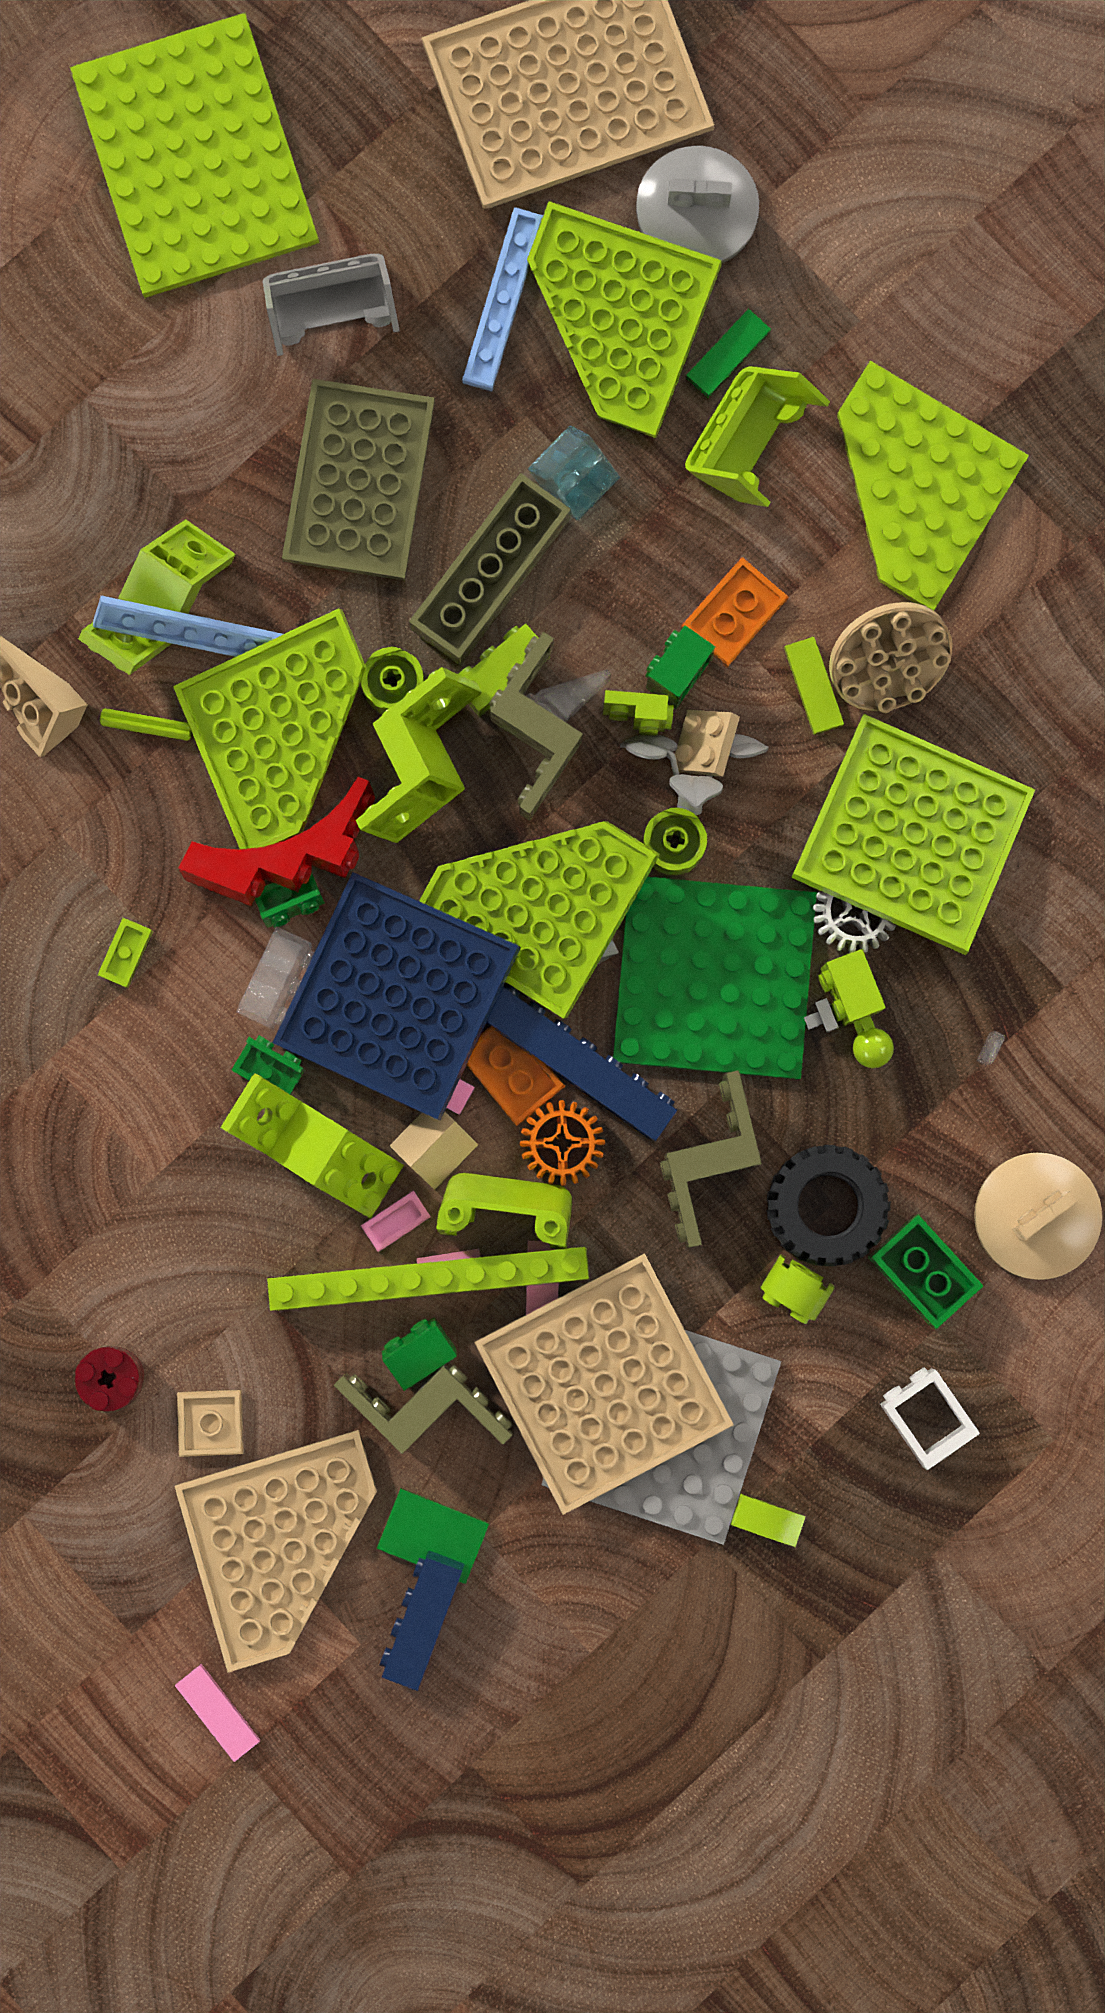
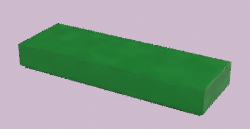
M748 309L686 375V379L709 399L771 332V328Z

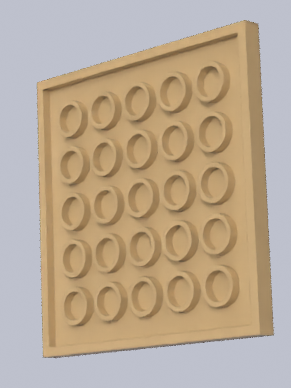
M645 1253L475 1342L563 1515L734 1425Z

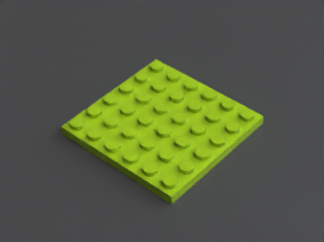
M863 714L791 878L966 955L1035 789Z

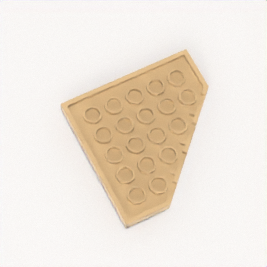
M360 1430L175 1485L227 1672L290 1654L377 1492Z

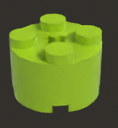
M386 647L377 650L367 659L365 663L366 669L361 679V686L370 706L379 714H383L384 711L395 706L410 690L417 688L425 680L422 667L417 658L400 648ZM392 676L398 681L396 687H391L388 684L389 678Z
M669 808L658 813L649 821L644 833L643 844L660 854L653 868L667 875H681L690 872L701 861L707 846V833L699 818L691 811L683 808ZM673 835L679 836V842L683 843V845L679 844L677 848H672L671 843L666 841V839L671 840Z
M780 1254L761 1286V1289L764 1291L762 1298L777 1308L781 1304L791 1309L790 1315L804 1324H807L809 1319L815 1321L835 1286L829 1283L826 1288L822 1285V1276L793 1259L790 1264L785 1263L786 1256Z

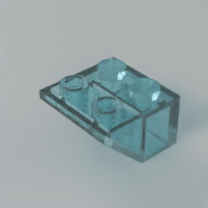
M571 425L528 468L542 489L571 509V516L577 521L620 478L591 436Z

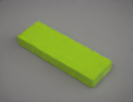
M815 637L786 645L784 650L813 735L843 726L844 722Z

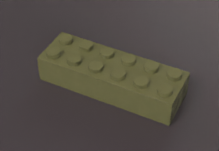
M520 473L410 619V629L461 666L571 519V509Z

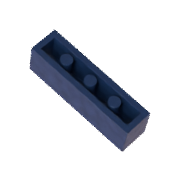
M428 1551L426 1559L419 1557L412 1575L418 1578L414 1589L408 1587L401 1605L407 1608L403 1619L396 1618L390 1636L396 1637L393 1648H385L379 1664L385 1667L382 1678L418 1691L463 1571L464 1563L432 1551Z

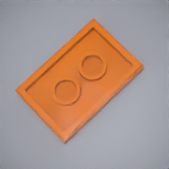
M742 557L681 625V629L686 625L716 646L713 656L728 668L785 604L789 596Z
M490 1026L481 1033L467 1063V1067L516 1127L532 1115L537 1108L543 1106L565 1088V1085L544 1062L515 1045L497 1032L493 1026Z

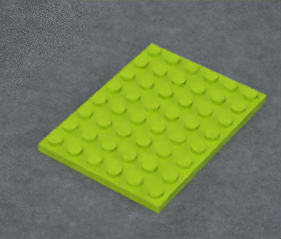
M245 13L70 67L144 298L319 243Z

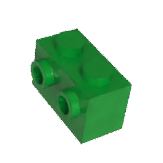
M435 1317L429 1321L423 1319L417 1322L410 1329L411 1332L403 1338L395 1337L384 1346L385 1350L382 1351V1360L403 1391L457 1357L454 1344Z

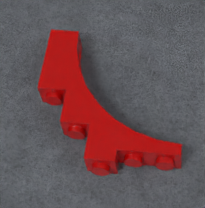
M357 777L347 795L326 817L310 829L282 842L265 847L238 850L214 848L192 841L178 869L185 881L252 906L255 898L261 896L265 887L264 880L299 892L302 884L308 882L312 873V866L346 878L349 870L355 868L359 859V851L353 839L360 832L356 820L374 803L375 795L368 780Z

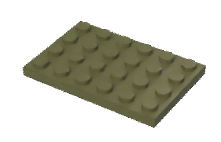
M312 379L282 554L283 562L405 581L435 398Z

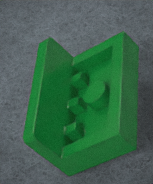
M312 873L308 882L302 884L299 892L273 882L264 887L259 898H255L261 918L267 928L284 926L290 921V918L299 914L309 915L317 911L320 905L325 904Z
M258 1035L256 1040L248 1037L246 1046L231 1070L249 1081L253 1074L256 1073L291 1095L305 1072V1069L299 1066L302 1060L285 1051L283 1056L272 1050L275 1044Z

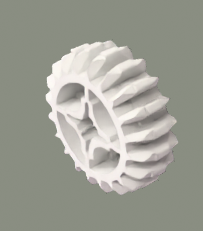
M823 892L817 893L816 898L824 902V904H815L813 910L822 912L823 915L815 917L814 923H825V926L821 927L818 933L820 935L825 934L827 931L831 933V936L826 940L827 944H831L835 938L838 939L839 943L836 948L838 951L844 948L845 943L849 944V954L856 951V945L858 944L860 949H863V952L866 953L868 951L867 942L870 943L871 947L877 949L880 945L876 937L887 941L889 936L883 929L893 931L896 927L893 923L880 917L878 926L873 931L869 925L868 912L865 910L860 913V919H856V916L854 918L849 916L843 919L852 909V904L841 900L844 906L843 913L832 919L831 903L834 896ZM845 924H853L859 931H862L864 936L848 935L838 927Z

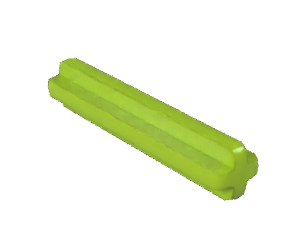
M106 708L102 709L100 715V723L106 727L186 741L190 740L192 735L187 722Z

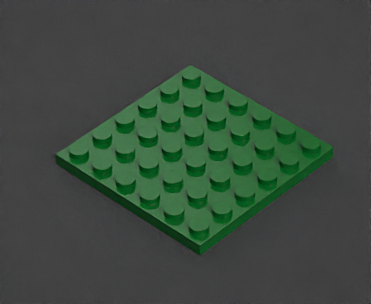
M647 877L626 913L613 1058L624 1064L721 1073L739 1070V1073L743 1075L800 1080L806 1025L804 1017L807 1014L815 918L813 906L816 904L817 892Z

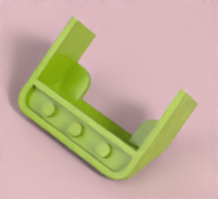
M752 366L746 367L734 378L690 452L685 464L686 469L696 478L738 502L768 507L771 502L758 491L759 479L751 472L779 423L788 424L799 420L804 414L807 404L827 407L830 401L799 372Z

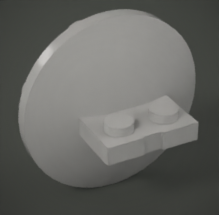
M706 146L683 147L661 157L645 174L637 194V221L643 234L720 259L724 263L736 256L746 246L754 233L759 215L757 188L747 169L728 153Z

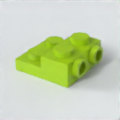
M605 690L603 715H609V719L626 721L628 717H634L633 729L639 730V734L655 736L658 735V731L664 732V729L671 730L674 705H668V695Z

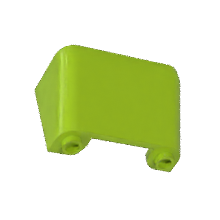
M458 1173L448 1181L437 1221V1230L441 1235L457 1236L458 1231L466 1228L469 1223L475 1222L476 1208L534 1215L536 1216L535 1232L542 1242L550 1244L551 1249L567 1248L572 1196L565 1187L555 1184L469 1173Z

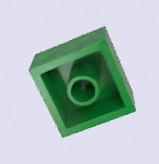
M684 625L680 632L677 630L672 632L664 644L666 647L663 650V656L656 655L646 669L648 672L645 675L648 678L646 688L654 694L668 695V704L674 705L675 709L678 708L709 665L716 646L686 625Z

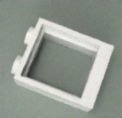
M924 1367L909 1377L912 1381L910 1384L902 1389L898 1385L884 1394L885 1401L880 1405L922 1467L928 1470L980 1433L937 1370L931 1368L927 1371ZM933 1382L962 1425L924 1451L895 1408Z

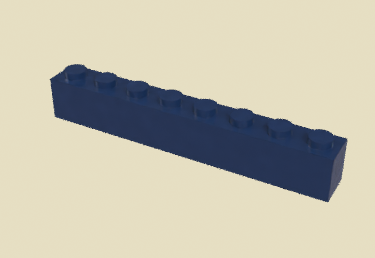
M505 982L486 1024L496 1028V1031L528 1054L537 1057L553 1072L649 1140L655 1142L677 1112V1109L672 1107L675 1102L662 1092L655 1095L648 1090L649 1083L634 1073L632 1077L621 1071L623 1065L610 1055L604 1059L595 1052L598 1048L596 1045L584 1037L579 1041L569 1033L572 1029L559 1019L552 1022L544 1016L546 1013L545 1009L533 1001H530L529 1004L518 998L521 993Z

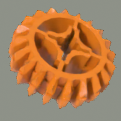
M564 1100L559 1101V1110L554 1111L552 1103L549 1102L546 1104L549 1111L548 1114L544 1115L543 1111L537 1108L535 1112L540 1119L536 1122L531 1117L527 1118V1122L534 1127L532 1131L523 1128L521 1131L523 1135L530 1136L529 1141H520L521 1147H530V1151L523 1153L522 1158L528 1159L533 1157L534 1161L527 1168L533 1170L538 1165L541 1168L536 1175L538 1179H541L545 1172L549 1173L548 1184H553L555 1176H561L560 1185L565 1186L566 1176L570 1175L573 1184H577L578 1177L576 1173L581 1172L585 1178H588L590 1175L585 1167L589 1165L591 1168L597 1169L598 1164L591 1159L593 1156L602 1158L604 1155L603 1152L595 1150V1145H605V1140H595V1135L602 1133L603 1128L592 1129L591 1125L597 1121V1117L593 1116L587 1121L584 1116L588 1113V1108L584 1107L580 1114L575 1113L577 1108L576 1102H572L570 1111L564 1110ZM557 1118V1132L550 1138L536 1139L540 1128L549 1120ZM567 1118L580 1123L585 1129L588 1138H577L570 1135L567 1130ZM561 1127L564 1128L566 1140L579 1142V1144H572L570 1148L566 1146L567 1151L564 1152V1160L561 1159V1152H559L558 1146L545 1144L546 1142H553L555 1138L558 1139L557 1136L561 1135ZM589 1147L583 1161L577 1166L568 1169L569 1152L576 1148ZM536 1148L552 1149L555 1151L558 1157V1169L544 1163L539 1157Z

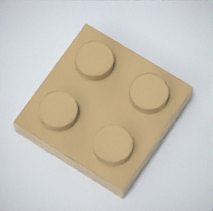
M687 710L675 752L679 773L723 777L740 716L731 712Z

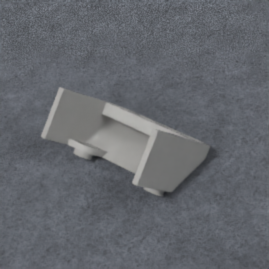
M367 254L274 273L263 279L266 307L277 356L284 355L282 344L294 345L300 342V338L305 335V329L365 317L366 322L373 324L374 327H383L392 323L393 332L400 331L384 256L381 254Z

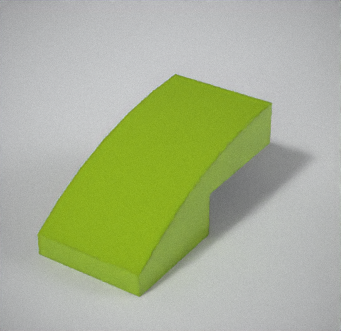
M740 1494L731 1525L796 1547L806 1516Z

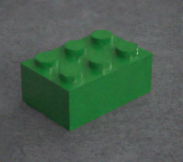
M919 1214L913 1215L867 1257L925 1322L934 1329L940 1327L983 1287L981 1282Z

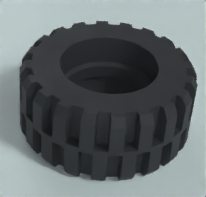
M824 1145L803 1150L787 1160L771 1181L772 1185L767 1193L766 1200L768 1201V1210L766 1212L767 1218L771 1223V1230L780 1241L781 1246L803 1262L818 1266H838L852 1263L854 1260L867 1255L869 1250L879 1243L882 1239L880 1237L881 1234L887 1229L889 1220H887L888 1211H891V1201L888 1202L887 1192H889L887 1183L883 1182L879 1169L874 1167L867 1157L854 1152L853 1149L835 1145ZM821 1176H834L844 1180L853 1189L857 1198L858 1209L854 1222L847 1230L834 1236H823L811 1231L804 1224L799 1214L798 1203L802 1190L810 1181Z

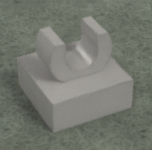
M827 998L815 1002L818 1012L804 1017L809 1030L822 1024L827 1033L839 1028Z

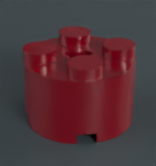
M106 1346L89 1352L83 1357L75 1370V1386L78 1395L85 1404L97 1411H114L131 1404L139 1395L144 1381V1370L138 1357L131 1351L119 1346ZM105 1371L108 1374L115 1373L116 1379L112 1381L113 1387L110 1383L105 1384L103 1380L106 1377Z

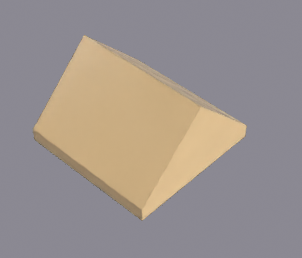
M444 1112L441 1120L421 1113L390 1145L434 1190L478 1146L446 1112Z

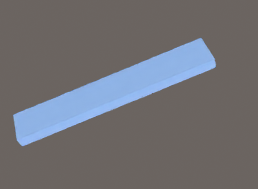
M514 207L462 381L464 384L493 391L530 267L527 258L543 215Z
M100 596L93 620L94 628L235 657L283 635L277 632L106 596Z

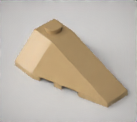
M0 636V688L6 698L3 704L7 711L13 710L20 724L16 728L21 737L39 757H43L78 727L88 704L69 683Z

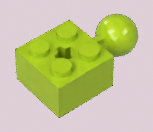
M863 949L827 962L821 968V974L818 975L824 992H830L833 1003L830 1004L836 1022L841 1021L843 1027L854 1024L858 1034L853 1043V1053L856 1060L868 1068L884 1066L891 1059L894 1046L891 1037L885 1031L875 1028L871 1016L878 1014L886 1007Z

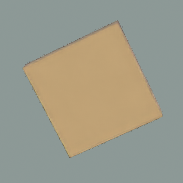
M242 1390L177 1392L179 1457L244 1454Z

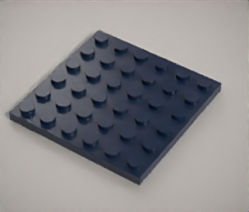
M352 872L272 1043L437 1120H441L521 947Z

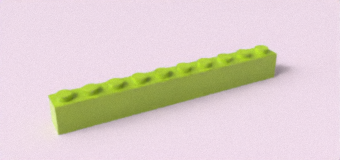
M586 1247L267 1278L270 1311L590 1280Z

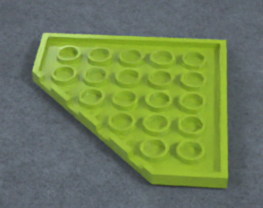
M548 202L527 260L594 409L600 419L657 438L720 271L722 261Z
M870 361L840 408L837 417L842 428L846 453L853 472L860 508L866 523V532L871 552L874 555L880 583L910 601L926 606L934 611L1029 455Z
M338 608L173 686L240 849L265 847L288 840L304 831L366 669L342 609Z
M603 821L461 861L440 865L437 867L419 902L520 946L521 949L505 982L564 1019L569 1016L660 854L611 823Z

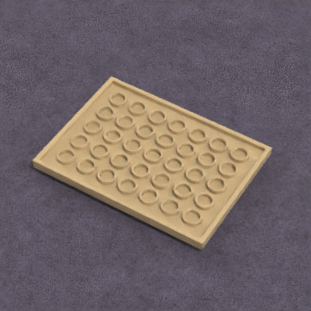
M529 0L422 37L424 49L483 210L714 130L712 117L668 0Z

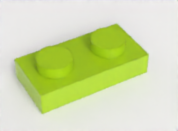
M122 918L98 976L129 988L153 930Z

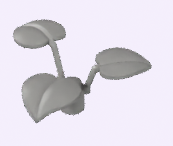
M735 734L729 756L734 758L754 757L768 751L769 747L754 738ZM637 735L621 743L620 748L625 747L627 751L641 758L660 759L667 757L670 759L674 776L670 778L669 784L678 793L677 808H683L695 815H699L702 813V805L711 798L718 796L723 790V785L716 779H713V776L696 777L679 774L676 756L673 751L677 750L678 745L665 736Z

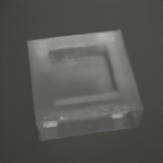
M996 1031L989 1033L977 1062L985 1066L993 1064L1005 1039L1004 1035Z

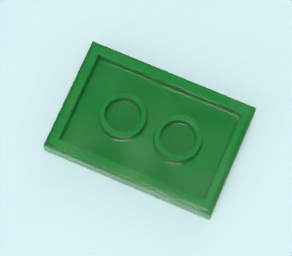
M400 1488L377 1549L416 1565L419 1557L426 1559L428 1551L464 1563L459 1582L466 1584L489 1523Z

